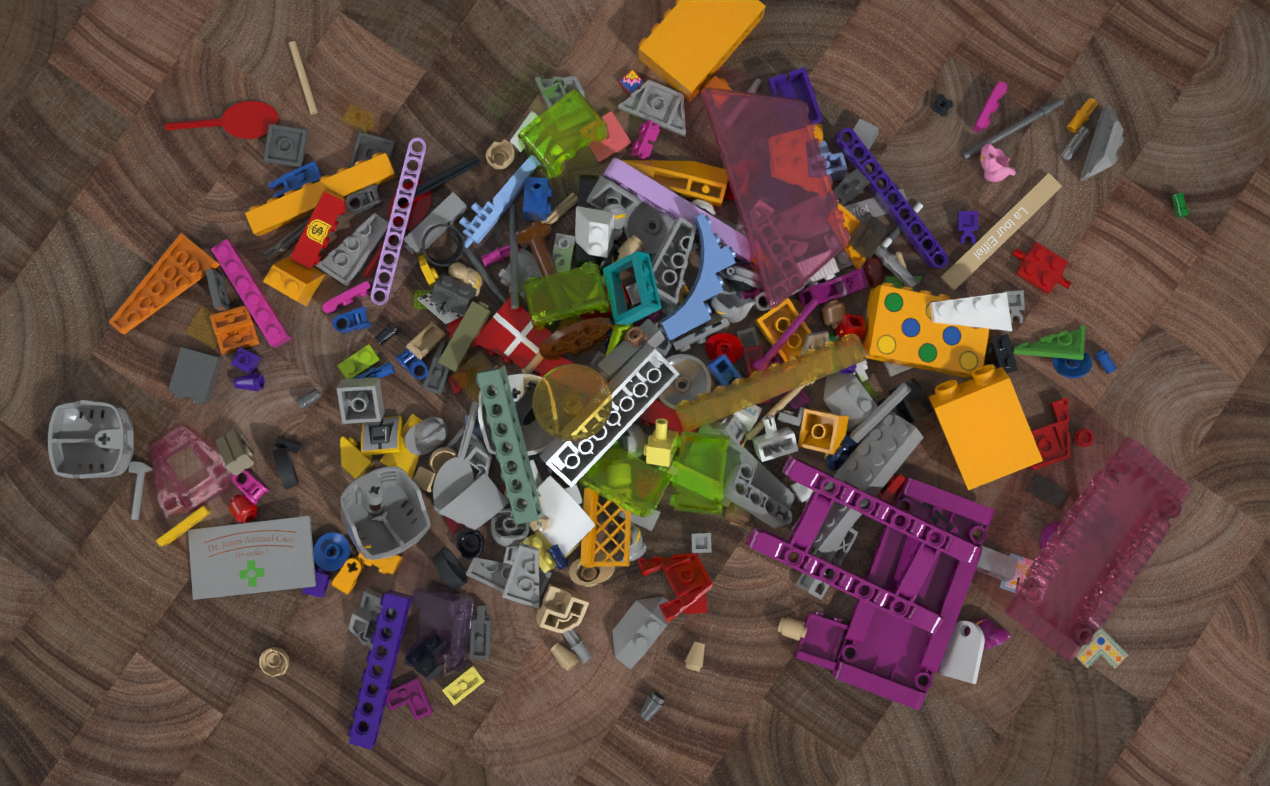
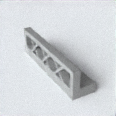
M850 528L849 532L851 533L848 539L845 541L843 537L827 558L816 549L813 555L819 558L822 556L841 565L859 532ZM840 549L838 557L835 558L837 550ZM830 569V571H829L828 574H826V570H825V571H824V575H826V576H827V575H830V574L832 573L833 569ZM805 573L801 574L796 583V586L821 600L830 586ZM821 583L818 593L814 592L818 584Z

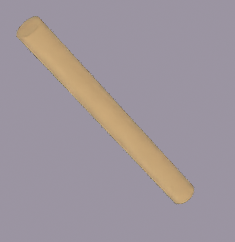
M296 41L289 42L288 44L310 114H317L318 111Z

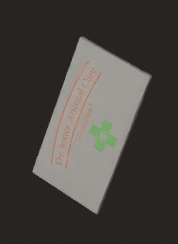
M310 516L188 530L193 600L316 586Z

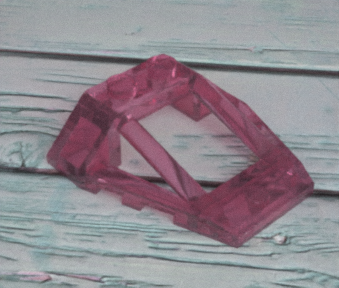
M183 424L150 446L153 467L156 471L155 484L158 487L159 493L157 495L158 503L167 518L196 511L224 492L233 475L226 468L222 456ZM190 445L210 476L186 491L166 460ZM205 453L215 462L213 465L211 464ZM164 472L177 492L168 493Z

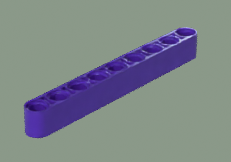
M851 128L839 131L835 136L836 145L854 169L858 168L870 181L867 185L927 266L932 269L946 266L948 256L855 131ZM843 133L848 135V143L842 140ZM854 149L860 151V158L854 156ZM866 164H869L872 167L871 173L866 172ZM878 179L883 182L882 189L877 186L876 182ZM890 194L895 198L894 204L888 201ZM901 209L906 213L905 219L900 217ZM912 225L917 227L916 235L911 231ZM924 240L929 243L927 250L922 245ZM935 255L940 258L938 265L934 262Z

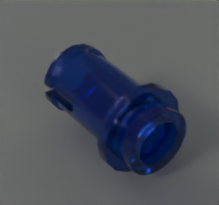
M558 544L547 550L556 564L555 568H558L559 571L569 565V559L565 558Z

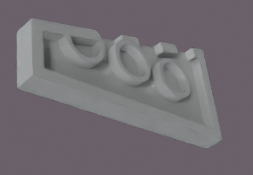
M476 557L473 558L466 575L504 592L512 565ZM539 570L540 598L552 572L544 573L542 570Z

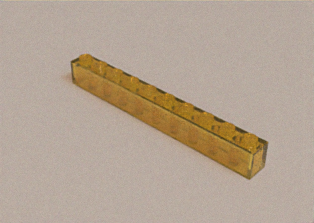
M847 334L839 341L825 343L822 348L807 350L804 355L799 357L792 356L787 359V362L782 364H772L765 371L758 370L751 373L750 377L735 379L732 384L727 386H718L713 392L708 394L706 392L701 393L690 401L683 400L678 403L675 409L686 433L867 360L860 338L856 334Z

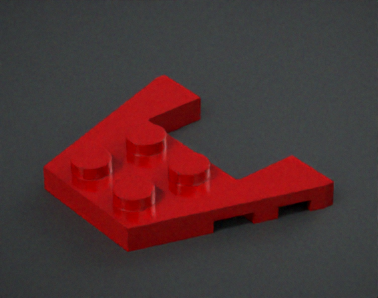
M1068 397L1050 403L1056 423L1031 431L1043 460L1029 466L1032 470L1070 458Z
M697 553L677 554L666 558L654 556L653 559H644V557L637 559V565L643 576L663 570L676 596V599L659 605L666 623L670 622L713 587V583Z

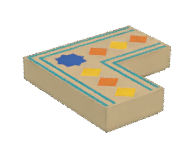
M1098 627L1072 653L1085 668H1089L1101 655L1115 669L1128 656L1101 627Z

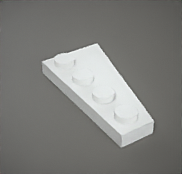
M1007 292L930 303L932 323L1012 331Z

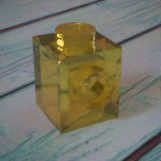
M349 104L342 120L346 126L367 133L374 125V117L371 112Z

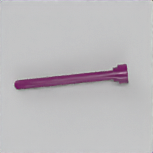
M813 298L767 354L759 360L756 359L752 364L760 373L764 375L767 372L772 358L819 303L817 298Z

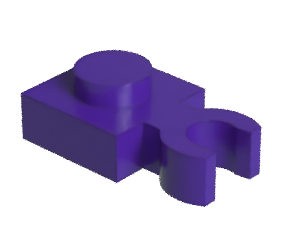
M958 211V231L963 230V234L960 237L961 244H965V237L967 236L971 238L972 244L975 243L976 238L972 234V230H978V211Z

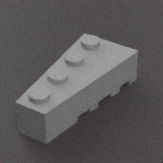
M682 217L674 220L652 261L659 298L671 306L678 303L684 272L688 264V256L697 226Z

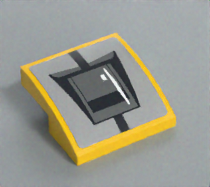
M383 417L381 422L363 423L361 455L400 452L402 444V417Z

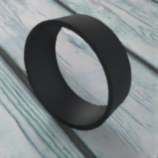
M438 224L426 231L423 236L422 247L426 258L431 263L437 266H449L461 258L465 243L458 229L450 225ZM445 226L455 232L458 239V247L450 258L436 260L427 254L425 241L432 230Z
M537 386L528 391L515 405L521 426L531 424L546 408L549 397L541 387Z
M288 449L272 450L284 489L288 490L299 485Z
M443 547L433 556L432 561L438 574L449 587L456 589L468 583L464 568L450 550Z

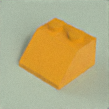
M804 409L798 447L834 454L846 435L849 416L819 409Z

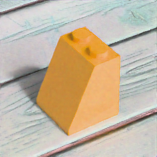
M289 256L274 264L263 282L307 307L326 274L313 266L310 269L290 259Z

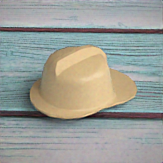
M596 554V562H602L607 555ZM579 558L570 566L569 575L574 583L580 586L592 587L608 580L612 576L615 567L586 568L580 565L581 558Z

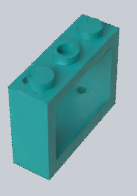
M635 251L603 268L615 324L629 325L662 309L649 253ZM633 266L641 305L628 311L620 273Z

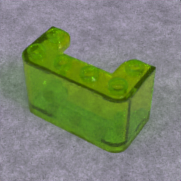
M573 89L522 129L518 134V139L521 147L550 180L552 177H558L563 172V162L566 159H572L576 155L577 150L581 147H587L591 140L593 142L603 141L609 132L604 119L578 89Z
M684 431L681 432V436H677L676 448H679V456L674 458V467H677V475H673L672 487H675V495L671 494L670 506H673V510L722 515L723 505L721 500H723L726 451L729 446L730 436Z

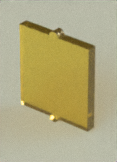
M202 306L196 317L192 318L193 322L186 333L215 350L218 346V341L210 319V315L215 313Z

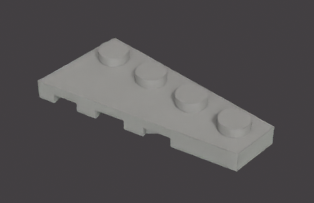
M374 213L350 237H347L341 245L332 250L316 266L349 287L386 234L389 222Z

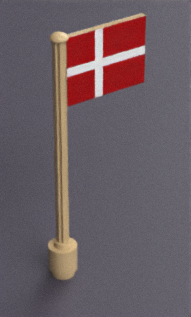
M634 235L631 238L628 237L617 250L619 255L615 262L635 251L642 252L645 244ZM604 275L575 308L574 313L576 317H579L606 286ZM510 297L480 331L484 337L522 368L523 374H531L544 359L539 352L540 345L553 334L520 305L518 309H512Z

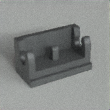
M857 168L826 198L829 202L837 198L842 206L846 203L849 204L870 181Z

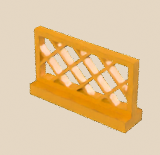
M584 488L583 510L595 526L582 538L580 565L586 568L629 566L632 489ZM627 493L626 501L620 505L615 499L620 494ZM599 494H607L610 497L603 506L599 503ZM614 502L619 508L610 515L606 508ZM604 511L609 518L601 525L598 522V516ZM623 511L626 514V520L620 525L614 518ZM613 521L618 528L610 535L605 527ZM603 530L609 537L600 544L597 541V535ZM622 530L625 533V539L619 544L613 537ZM612 540L617 547L609 554L604 546ZM602 549L607 557L602 562H596V554ZM620 549L624 553V562H617L613 558Z

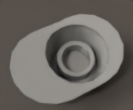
M429 417L416 424L405 435L406 448L415 455H424L438 448L448 437L447 424L438 417Z

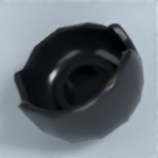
M466 529L458 535L456 548L459 550L461 557L470 560L476 558L484 551V536L477 529Z

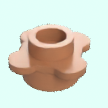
M639 326L630 328L625 335V340L631 342L632 347H638L643 340L648 338L647 333H643Z

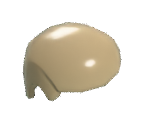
M504 139L502 142L494 141L487 149L485 156L491 167L505 169L513 163L515 153L512 144Z
M440 447L435 450L430 457V466L434 473L437 474L446 461L457 457L458 454L448 447Z
M271 647L262 652L259 658V666L265 674L271 677L283 675L289 666V656L282 648Z

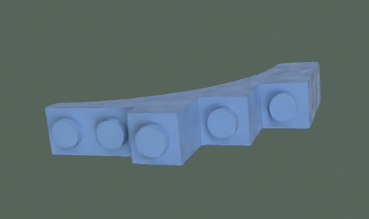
M703 213L693 216L699 232L701 245L700 265L695 282L684 301L671 314L659 321L669 340L711 319L709 315L712 313L711 309L703 301L724 291L722 288L724 283L719 275L716 276L715 273L736 263L734 260L736 257L732 247H728V245L723 244L719 246L721 243L720 239L710 228L712 226L711 220L707 215L704 216Z

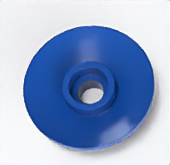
M1085 351L1083 360L1053 357L1054 369L1057 373L1067 378L1083 377L1092 368V359Z
M330 532L321 536L313 549L316 564L327 571H335L343 567L350 556V544L346 537L336 532ZM334 550H337L336 555L333 556V555H332V552H333Z

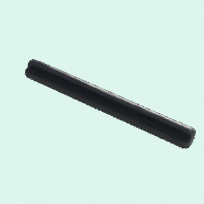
M475 155L419 184L416 188L414 199L480 165L478 156ZM399 199L398 206L400 207L408 203V199Z

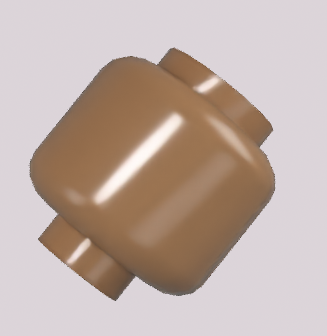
M838 299L824 303V307L821 308L824 324L826 326L832 325L833 329L837 328V325L840 324L844 314H848L845 304L839 302Z
M732 501L729 508L726 507L725 517L729 520L730 524L743 526L744 523L750 520L751 513Z

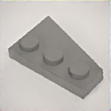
M524 543L519 544L502 598L539 609V548Z

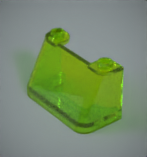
M586 262L582 264V267L540 278L530 277L523 283L528 310L535 331L544 329L546 322L550 325L553 324V321L590 312L592 314L595 313L594 309L600 310L601 313L610 311L598 264L593 262Z
M616 440L578 482L639 517L652 516L673 475L668 472L669 469L665 466H651L624 451L619 445L620 441Z

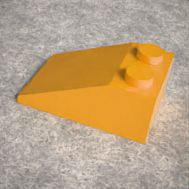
M786 298L754 319V322L773 346L797 318L799 313L790 299ZM804 321L777 352L788 367L799 361L807 335L812 333Z

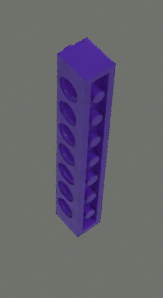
M389 590L381 597L380 606H382L381 613L377 614L375 620L377 629L371 637L372 649L369 650L366 657L368 666L363 671L361 678L364 681L363 686L357 694L359 703L354 708L352 718H355L354 723L348 731V736L350 737L349 744L371 750L377 743L412 595ZM389 608L396 611V617H392L389 614ZM385 627H388V628L391 629V631H392V635H391V636L387 635V634L384 632V628H385ZM380 646H384L387 649V654L381 653ZM375 665L382 667V673L376 671ZM371 684H375L378 687L377 692L371 689ZM366 702L373 705V710L367 708ZM362 721H365V722L368 723V725H369V728H368V729H366V728H364V727L362 726V723H361Z

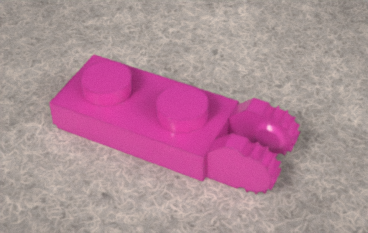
M999 82L993 88L972 128L973 131L979 133L982 129L986 130L991 121L989 119L991 112L995 113L999 106L997 100L1005 95L1008 88L1005 82Z
M365 281L327 301V303L323 304L322 309L330 314L336 312L339 305L347 306L354 302L353 298L357 296L362 298L370 294L369 290L373 286L371 282Z

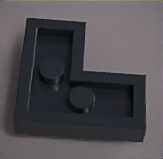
M433 632L405 657V660L430 682L444 669L434 657L448 645Z

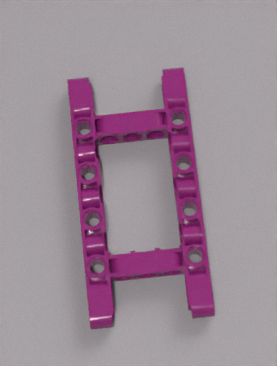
M790 456L782 473L791 477V480L812 489L813 492L788 540L765 529L753 528L746 545L932 634H936L944 618L935 613V610L914 601L940 551L964 563L969 562L973 564L981 547L844 480ZM827 482H833L831 489H824V485ZM867 498V505L860 506V501ZM834 501L919 541L913 555L910 554V560L904 572H901V578L895 589L887 590L873 580L856 572L853 574L835 562L822 556L819 558L808 552ZM902 515L903 520L900 523H895V518ZM938 532V536L931 540L930 535ZM791 552H797V553H798V555H797L796 558H794V559H789V558H788V556H789V554H790ZM826 569H833L830 575H824ZM862 585H867V589L864 592H859V588ZM902 602L899 608H894L895 603Z

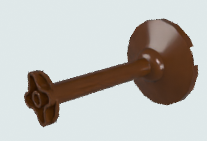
M535 221L526 229L517 231L515 233V241L519 245H530L561 320L557 332L549 336L540 345L539 352L545 360H559V355L572 352L573 356L596 347L608 338L607 332L610 329L614 331V326L609 318L599 317L584 320L582 317L575 316L544 241V238L551 232L552 227L549 224H542L541 221Z

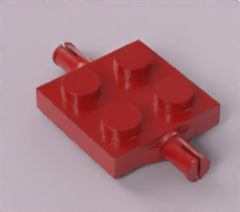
M1035 242L1031 250L1026 254L1017 248L1012 253V255L1022 260L1020 268L1015 275L1047 295L1051 293L1057 283L1066 289L1070 287L1072 282L1062 277L1063 271L1069 262L1038 242Z

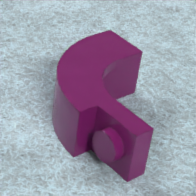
M861 268L839 278L809 286L798 291V295L804 309L813 298L819 300L817 304L819 306L859 292L869 287L864 269Z

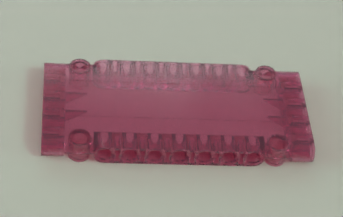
M1127 436L1117 452L1106 458L1105 468L1096 472L1026 572V581L1017 585L1015 589L1016 595L1004 613L1071 663L1080 651V646L1087 645L1092 641V630H1098L1103 626L1162 542L1171 527L1168 520L1170 518H1177L1181 514L1182 507L1180 503L1182 504L1192 488L1140 442Z

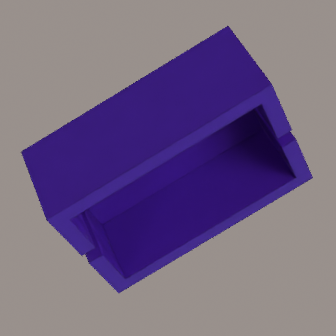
M805 67L789 72L787 82H785L786 74L769 78L767 87L783 134L822 124L823 118Z

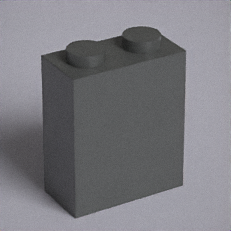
M181 347L168 392L174 393L173 397L183 400H185V396L192 398L191 402L201 405L204 402L210 403L223 359Z

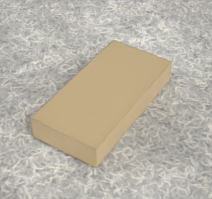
M431 322L407 344L406 348L421 360L445 338L446 333L434 322Z

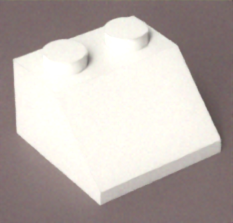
M577 206L575 241L589 255L607 258L613 247L615 213Z

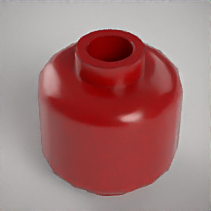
M237 494L231 498L228 510L237 522L248 523L257 516L258 507L244 494Z

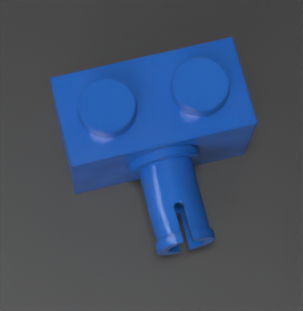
M525 177L524 220L547 221V214H551V202H548V197H552V185H549L548 178Z

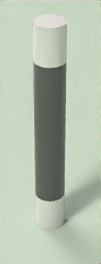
M917 202L912 209L917 214L923 205ZM896 226L881 244L885 249L901 233L900 228Z

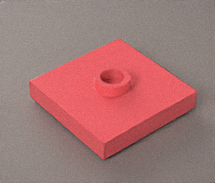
M612 111L579 130L599 164L632 144Z

